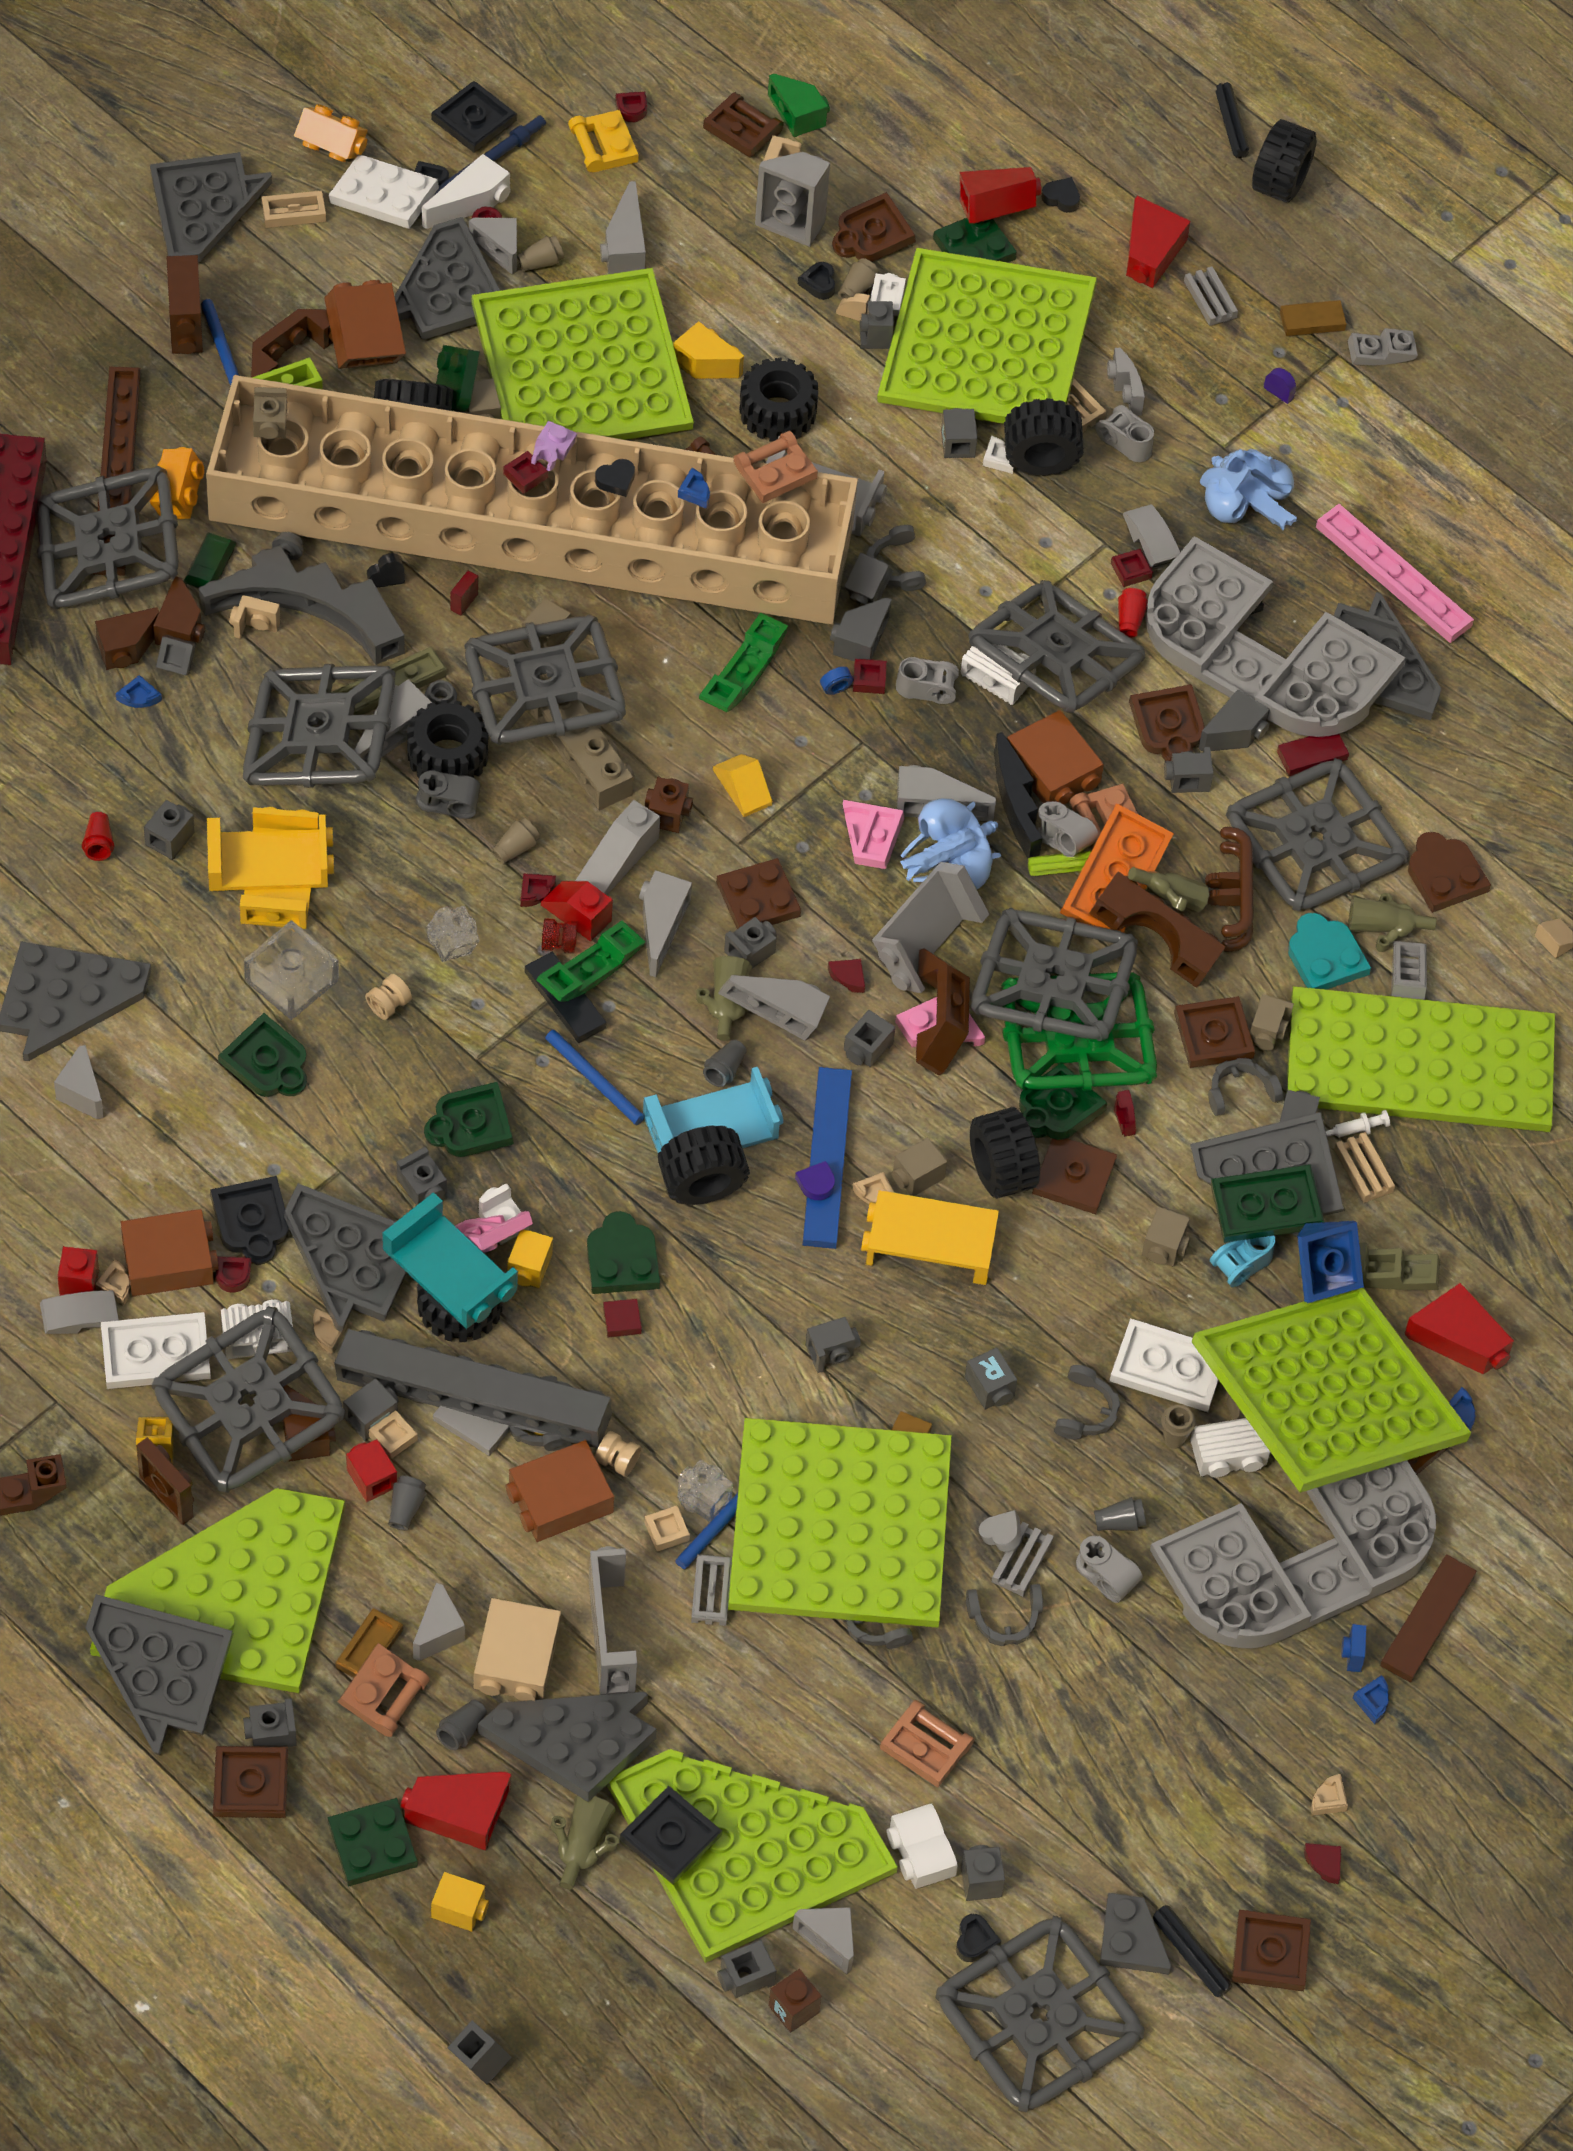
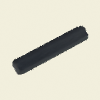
M1228 82L1224 84L1219 83L1216 86V96L1233 155L1236 158L1246 157L1249 154L1250 147L1232 85Z
M1164 1905L1158 1909L1153 1916L1154 1922L1213 1995L1221 1997L1231 1989V1981L1170 1906Z

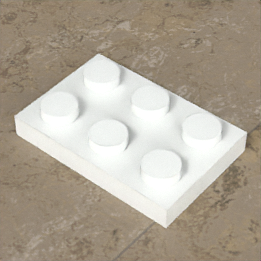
M357 155L330 192L329 199L331 204L410 229L422 212V206L433 197L439 185L436 178L367 156Z
M204 1312L101 1322L107 1389L152 1385L154 1378L159 1377L164 1370L205 1345L207 1334ZM209 1359L173 1382L211 1379Z
M1131 1318L1110 1377V1382L1205 1412L1209 1411L1219 1380L1192 1344V1337Z

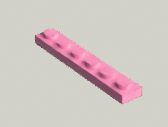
M1340 504L1336 505L1317 520L1316 528L1449 643H1452L1472 627L1474 619L1343 506Z

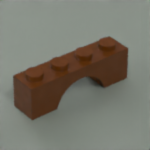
M1120 872L1116 873L1089 912L1113 930L1118 931L1127 926L1137 925L1147 927L1158 933L1170 950V970L1196 988L1226 947L1213 934L1204 932L1194 925L1187 916L1177 913L1167 906L1161 898L1151 895L1138 886L1137 882L1129 880L1128 876H1124Z

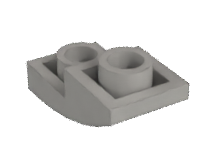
M1384 328L1380 336L1351 333L1347 340L1352 365L1395 364L1414 360L1418 356L1413 331Z
M1114 348L1113 360H1108L1107 362L1108 379H1113L1114 391H1122L1123 403H1128L1129 410L1136 416L1142 415L1145 394L1141 378L1128 355L1121 348Z
M1152 504L1123 513L1133 542L1140 541L1150 567L1171 562L1178 556L1180 550L1167 524Z
M113 1290L73 1293L43 1299L40 1302L45 1334H78L82 1328L101 1327V1322L119 1320Z

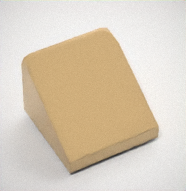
M1560 918L1542 922L1537 926L1535 937L1555 959L1573 948V931Z

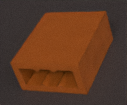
M370 280L359 286H352L348 282L334 285L333 289L324 297L338 369L397 363L406 354L392 282L381 283L380 280Z
M1061 710L1007 737V740L1034 779L1032 790L1043 804L1052 801L1066 804L1074 795L1083 791H1091L1101 783L1103 762Z
M202 1209L120 1221L132 1297L214 1284L213 1271L219 1270L216 1250L209 1251L208 1242L213 1241L211 1221L204 1222Z
M586 1440L509 1469V1483L505 1485L508 1497L512 1504L518 1503L522 1511L519 1513L523 1528L526 1532H532L536 1542L614 1512V1495Z

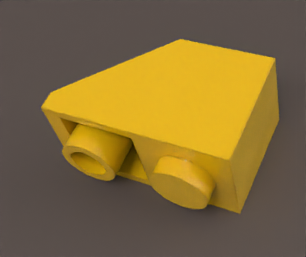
M699 321L673 342L679 367L695 379L740 378L743 375L744 355L737 347L729 345L713 329L705 327Z

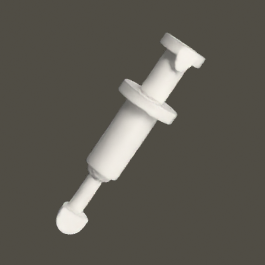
M1386 1110L1382 1111L1381 1115L1367 1118L1364 1112L1360 1114L1359 1119L1336 1124L1333 1129L1327 1130V1137L1335 1135L1339 1138L1362 1131L1369 1135L1371 1134V1127L1383 1124L1385 1127L1390 1126V1119Z

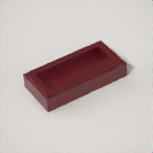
M1340 734L1322 737L1308 736L1280 744L1277 747V753L1288 776L1298 774L1322 762L1334 761V758L1346 761L1349 757V752Z

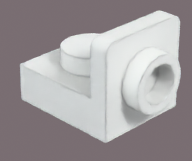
M876 273L870 301H892L893 315L898 316L904 297L906 279L891 273L884 275Z
M504 1184L499 1188H490L479 1199L480 1218L503 1215L504 1220L507 1221L521 1212L511 1199V1188L508 1184ZM519 1232L500 1241L499 1244L502 1245L518 1236Z

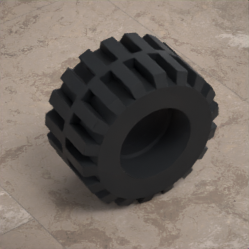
M1284 119L1277 121L1269 131L1258 155L1252 176V188L1257 192L1289 203L1297 195L1309 171L1316 149V132Z
M775 358V361L765 359L762 360V365L756 363L751 366V371H746L744 380L741 382L739 405L741 421L743 424H747V430L751 433L757 432V437L761 439L767 437L771 442L787 431H791L796 439L801 437L802 432L807 433L811 429V424H814L817 414L819 391L818 382L814 380V374L811 371H806L805 365L801 363L796 365L795 360L788 359V361H782V358ZM780 397L789 401L774 402L769 400V398Z
M380 379L375 381L374 398L451 411L453 389L445 385Z
M1048 398L1046 400L1034 399L1032 402L1026 401L1021 403L1020 407H1014L1011 413L1005 417L1006 459L1009 460V464L1012 467H1017L1018 471L1022 473L1028 472V475L1033 476L1060 474L1061 471L1070 470L1072 465H1077L1080 462V458L1083 457L1084 446L1081 414L1079 411H1075V407L1071 404L1066 405L1064 401H1053V399Z
M441 700V704L438 705L432 702L427 704L426 710L420 708L417 711V717L411 718L410 727L407 730L408 761H410V768L413 772L417 771L418 778L424 772L430 770L473 778L474 775L480 776L483 773V767H486L488 762L489 734L486 731L480 712L474 713V707L469 704L464 707L462 702L456 700L454 704L448 703V700ZM442 740H454L462 745L456 748L445 749L434 744ZM432 779V784H431V786H434V785H435V779Z
M1010 1107L974 1117L970 1125L971 1153L978 1176L990 1195L998 1199L1036 1188L1040 1178L1039 1154L1032 1130L1022 1113L1017 1108Z
M711 1125L685 1131L669 1140V1143L665 1144L661 1148V1152L658 1153V1163L670 1199L676 1200V1203L696 1205L720 1200L740 1189L749 1178L750 1170L739 1135L735 1133L734 1129L727 1128L726 1126Z
M417 1284L419 1317H422V1322L426 1328L432 1326V1334L437 1337L440 1334H444L445 1340L451 1342L453 1338H459V1342H467V1337L477 1340L481 1338L482 1331L488 1334L492 1330V1323L497 1324L500 1320V1312L503 1310L502 1301L492 1308L491 1313L485 1320L480 1323L475 1322L466 1329L420 1284Z

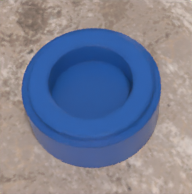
M848 667L835 668L827 672L820 679L824 692L829 695L844 691L853 682V676Z

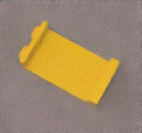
M253 807V831L319 829V813L303 809L293 811L274 807ZM312 888L244 890V895H241L240 922L241 924L306 929Z
M319 815V829L221 832L220 818H207L209 891L328 887V874H334V855H327V847H333V828L326 827V815Z
M878 1190L876 1203H869L866 1222L872 1223L871 1232L864 1231L861 1251L867 1252L866 1265L870 1266L873 1265L874 1254L880 1253L974 1269L973 1283L986 1285L999 1211Z

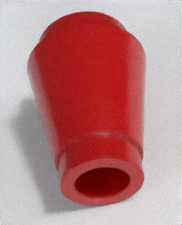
M1126 588L1118 597L1119 631L1129 638L1138 635V630L1148 605L1147 594L1137 588Z
M94 812L89 816L82 841V849L89 859L102 861L111 855L115 846L108 815L103 812Z

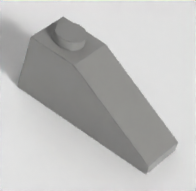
M636 181L629 182L606 229L605 243L600 244L601 262H607L608 274L645 269L646 251Z
M409 679L399 686L395 685L389 715L391 727L386 732L382 757L407 740V730L410 727L411 718L417 717V711L420 708L426 710L427 704L432 703ZM365 729L354 750L366 763L373 729Z
M918 765L899 766L896 809L903 810L904 817H919L923 807L928 802L946 798L953 799L965 806L974 801L976 805L971 812L977 820L993 821L996 805L995 797L930 767Z
M633 800L613 822L575 881H588L608 895L659 839L660 816Z
M656 870L650 882L645 881L639 895V899L643 900L642 914L649 973L653 977L657 976L689 906L692 882Z
M731 975L718 992V994L804 1041L817 1028L830 998L829 995L821 992L817 986L807 984L801 980Z

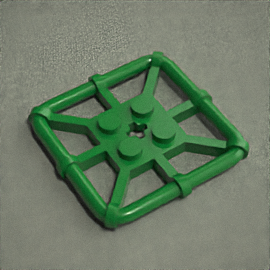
M1117 972L1093 973L1090 976L1112 981L1116 978ZM1131 972L1128 980L1130 988L1127 996L1123 998L1125 1000L1132 993L1137 1021L1135 1023H1116L1109 1033V1037L1100 1042L1096 1039H1085L1044 1029L1042 1032L1033 1031V1027L1022 1028L1016 1023L1004 1021L1003 1038L1008 1043L1011 1070L1016 1080V1086L1022 1090L1027 1088L1034 1090L1082 1088L1083 1091H1091L1092 1087L1152 1083L1157 1078V1060L1152 1037L1155 1029L1153 1021L1149 1019L1145 990L1140 981V976ZM1050 975V978L1056 979L1057 976L1061 975ZM1007 978L1001 984L1002 990L1016 985L1018 978ZM1110 996L1103 1002L1085 1003L1098 1021L1103 1019ZM1024 999L1016 1000L1017 1003L1034 1014L1037 1013L1040 1006L1038 1002ZM1015 1001L1002 1006L1016 1010ZM1050 1006L1047 1017L1084 1025L1073 1010ZM1139 1037L1144 1063L1140 1064L1115 1048L1114 1039ZM1046 1042L1047 1053L1029 1069H1025L1021 1043ZM1110 1061L1126 1072L1091 1074L1088 1062ZM1078 1062L1080 1074L1041 1076L1055 1063Z

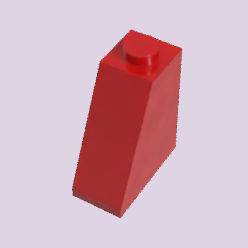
M1031 167L960 172V202L969 223H977L1036 207V196L1041 195L1040 178H1036Z
M1137 195L1134 200L1126 276L1138 283H1143L1153 288L1187 242L1191 221Z
M1461 1283L1409 1317L1404 1333L1408 1339L1481 1374H1485L1493 1367L1495 1370L1503 1367L1511 1358L1509 1354L1514 1342Z
M504 1771L417 1777L413 1789L407 1787L400 1807L405 1809V1823L486 1851L511 1790V1773Z

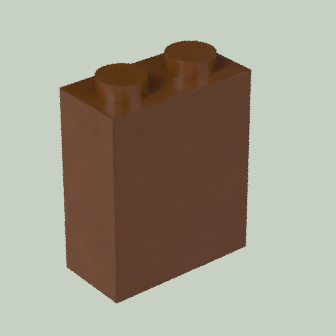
M198 255L167 256L172 354L203 353Z

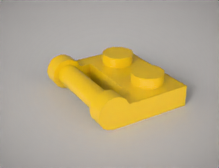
M620 110L586 118L579 115L569 120L568 126L571 133L576 135L584 153V163L587 171L592 173L638 162L639 154ZM594 131L604 155L601 156L596 153L588 132Z

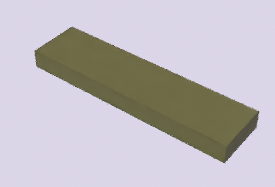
M428 647L389 665L395 672V685L398 686L409 679L419 689L447 676V668L432 647ZM365 679L354 681L331 693H348ZM382 686L355 705L353 715H363L376 709Z

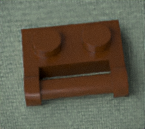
M733 92L704 119L703 128L751 158L772 136H778L781 133L784 122L776 117L770 118L743 101V96Z

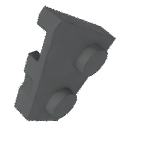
M1108 1893L1099 1965L1169 1975L1171 1963L1143 1897Z

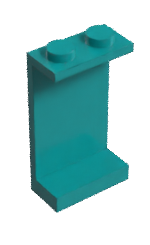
M434 1192L382 1232L383 1250L466 1329L475 1322L480 1323L485 1320L491 1313L492 1308L501 1301L507 1302L517 1291L518 1271L512 1267L504 1273L443 1215V1201Z

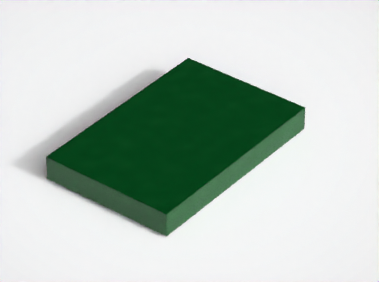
M1311 1164L1211 1179V1189L1224 1243L1300 1232L1306 1223L1324 1222Z

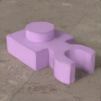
M548 421L536 440L531 463L535 465L537 460L544 459L548 462L546 470H553L557 458L562 461L565 459L575 443L577 433Z

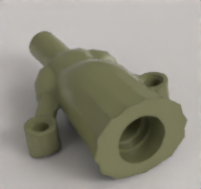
M1132 867L1128 872L1129 880L1147 885V892L1170 901L1172 907L1184 911L1187 908L1190 911L1200 912L1208 902L1209 890L1202 881L1193 880L1177 873L1147 872Z
M1389 893L1381 894L1379 901L1353 895L1350 903L1348 928L1351 932H1389L1387 935H1380L1376 942V949L1379 952H1385L1388 946L1398 937L1407 936L1414 928L1435 930L1436 917L1416 915L1414 910L1407 904H1398L1393 901Z
M720 956L712 962L714 969V998L710 997V991L706 988H699L696 992L697 1002L706 1005L709 1013L719 1020L717 1038L722 1041L730 1039L732 1021L743 1017L746 1011H748L746 1008L718 994L720 988L731 975L749 976L752 969L751 963L744 958L735 956Z
M575 1796L572 1819L567 1836L564 1831L566 1825L565 1818L561 1816H554L552 1818L550 1828L557 1836L559 1842L558 1854L561 1861L566 1865L560 1881L561 1887L572 1890L580 1870L590 1868L598 1861V1857L608 1851L612 1852L617 1849L619 1838L614 1834L606 1835L604 1843L597 1847L609 1820L616 1811L615 1806L610 1802L594 1796L587 1802L581 1797Z

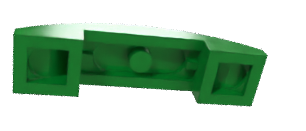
M760 613L745 633L743 644L720 675L715 674L700 693L699 699L725 712H729L736 707L750 692L769 665L788 631V625Z
M622 920L602 933L596 944L564 965L560 962L540 974L537 981L560 1002L569 1001L591 990L612 975L644 946L646 941Z

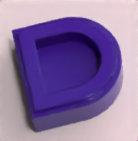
M1274 368L1265 378L1264 389L1289 404L1295 397L1296 382L1293 376L1285 369Z
M826 1161L795 1173V1179L806 1197L812 1200H824L833 1193L835 1177Z

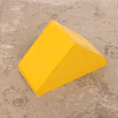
M740 754L713 766L714 773L743 817L772 806V799L758 759Z
M138 1417L136 1445L148 1437L155 1446L160 1444L164 1447L173 1465L174 1426L168 1417Z

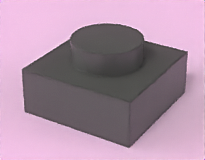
M164 635L156 667L182 675L190 674L196 643Z

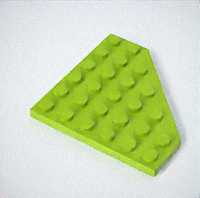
M275 1488L106 1587L104 1596L231 1630L234 1634L220 1679L300 1693L345 1509V1500ZM92 1641L90 1647L91 1655L101 1657Z
M668 1749L621 1771L607 1784L628 1825L670 1786L722 1830V1836L674 1885L653 1868L705 1963L793 1922L794 1914L799 1909H821L897 1873V1864L864 1807L851 1803H849V1806L829 1800L828 1796L805 1789L798 1791L784 1787L778 1781L752 1774V1777L732 1771V1767L705 1759L704 1762L685 1757L684 1753Z

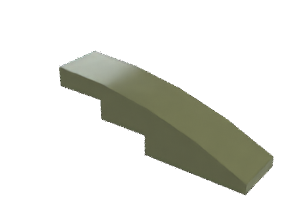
M1366 1242L1359 1243L1364 1288L1439 1290L1440 1258L1438 1254L1404 1255L1402 1248L1368 1249ZM1299 1256V1261H1298V1277H1299V1278H1302L1301 1265H1300V1256Z

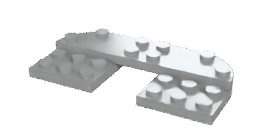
M1194 536L1160 575L1150 591L1146 624L1149 638L1156 650L1173 665L1230 698L1237 690L1242 691L1270 709L1269 721L1298 735L1313 737L1331 736L1350 730L1361 723L1369 715L1370 706L1403 668L1406 657L1327 612L1317 621L1287 659L1281 657L1237 631L1271 591L1273 581Z
M1407 1460L1306 1491L1335 1538L1281 1563L1274 1556L1242 1503L1152 1543L1150 1552L1183 1604L1182 1613L1200 1633L1215 1642L1237 1648H1259L1274 1644L1404 1584L1422 1568L1433 1543L1436 1530V1514L1428 1492Z

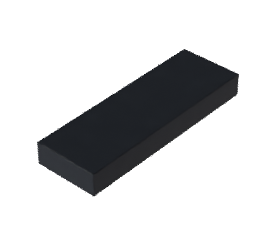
M552 951L525 965L524 972L575 1040L580 1043L606 1029L607 1022L585 993L569 1001L560 1002L537 981L540 974L560 962Z

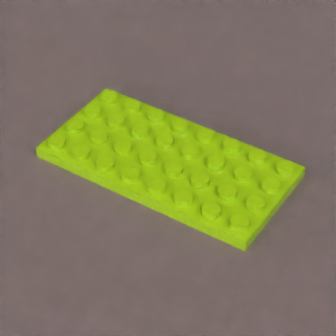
M1293 986L1291 1003H1294L1290 1018L1286 1093L1287 1090L1295 1092L1304 1091L1312 1096L1320 1097L1319 1109L1365 1112L1381 1115L1382 1111L1386 1110L1388 1116L1543 1132L1551 1131L1555 1013Z

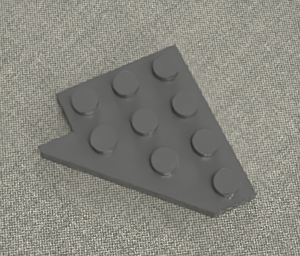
M240 152L150 164V174L167 255H198V262H201L272 184L271 172L245 175Z
M459 217L433 226L394 297L399 321L411 318L421 339L425 340L477 324L471 303L472 295L500 291L466 222L463 217Z
M1376 592L1369 612L1338 603L1334 617L1406 657L1403 668L1374 703L1431 721L1440 697L1441 687L1382 594Z
M21 941L0 1011V1032L28 1036L23 1051V1060L30 1061L144 999L151 974V964Z
M1321 1112L1190 1144L1197 1176L1209 1185H1211V1179L1311 1164L1323 1216L1345 1211ZM1294 1232L1290 1234L1297 1237L1300 1232Z
M298 1183L285 1209L284 1218L335 1328L342 1333L352 1310L385 1322L407 1274L383 1250L382 1232L396 1221Z
M96 1594L85 1628L154 1754L160 1756L169 1727L203 1736L233 1638V1631Z
M645 1692L500 1703L478 1723V1733L587 1802L656 1739V1728L635 1716L648 1704V1694Z

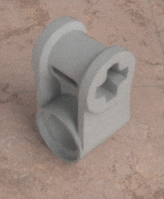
M1123 405L1116 406L1113 409L1112 415L1106 420H1100L1096 423L1095 429L1100 439L1120 451L1129 460L1145 462L1152 456L1153 427L1133 414L1127 407Z
M908 657L900 663L896 690L902 697L908 699L927 700L938 704L951 703L956 698L954 683L959 676V668L950 662Z
M1046 802L1039 807L1038 814L1041 818V827L1038 831L1043 837L1042 843L1050 845L1067 857H1073L1097 841L1098 831L1093 822L1088 818L1082 817L1059 802Z
M1089 1536L1081 1543L1079 1555L1076 1559V1568L1081 1575L1095 1585L1110 1601L1119 1603L1143 1579L1138 1566L1130 1559L1124 1557L1106 1539L1100 1536Z

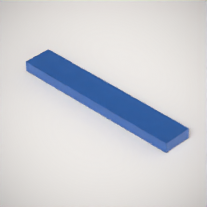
M819 1067L810 1167L826 1161L834 1174L835 1185L833 1193L824 1200H812L807 1197L802 1246L836 1249L852 1070Z

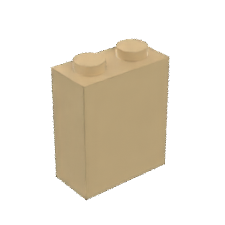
M491 1598L474 1670V1689H478L482 1693L491 1696L499 1694L514 1696L520 1701L544 1699L560 1630L561 1611Z

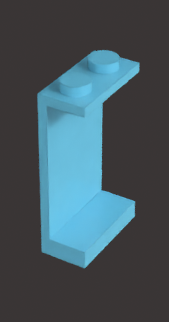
M758 1067L751 1069V1081L749 1083L662 1107L657 1094L645 1097L643 1101L644 1120L657 1153L661 1152V1148L669 1143L668 1141L698 1127L714 1125L732 1128L735 1130V1133H738L742 1148L778 1139L779 1127L783 1124L781 1109L779 1105H773L770 1098L772 1097L770 1082L767 1077L762 1078Z

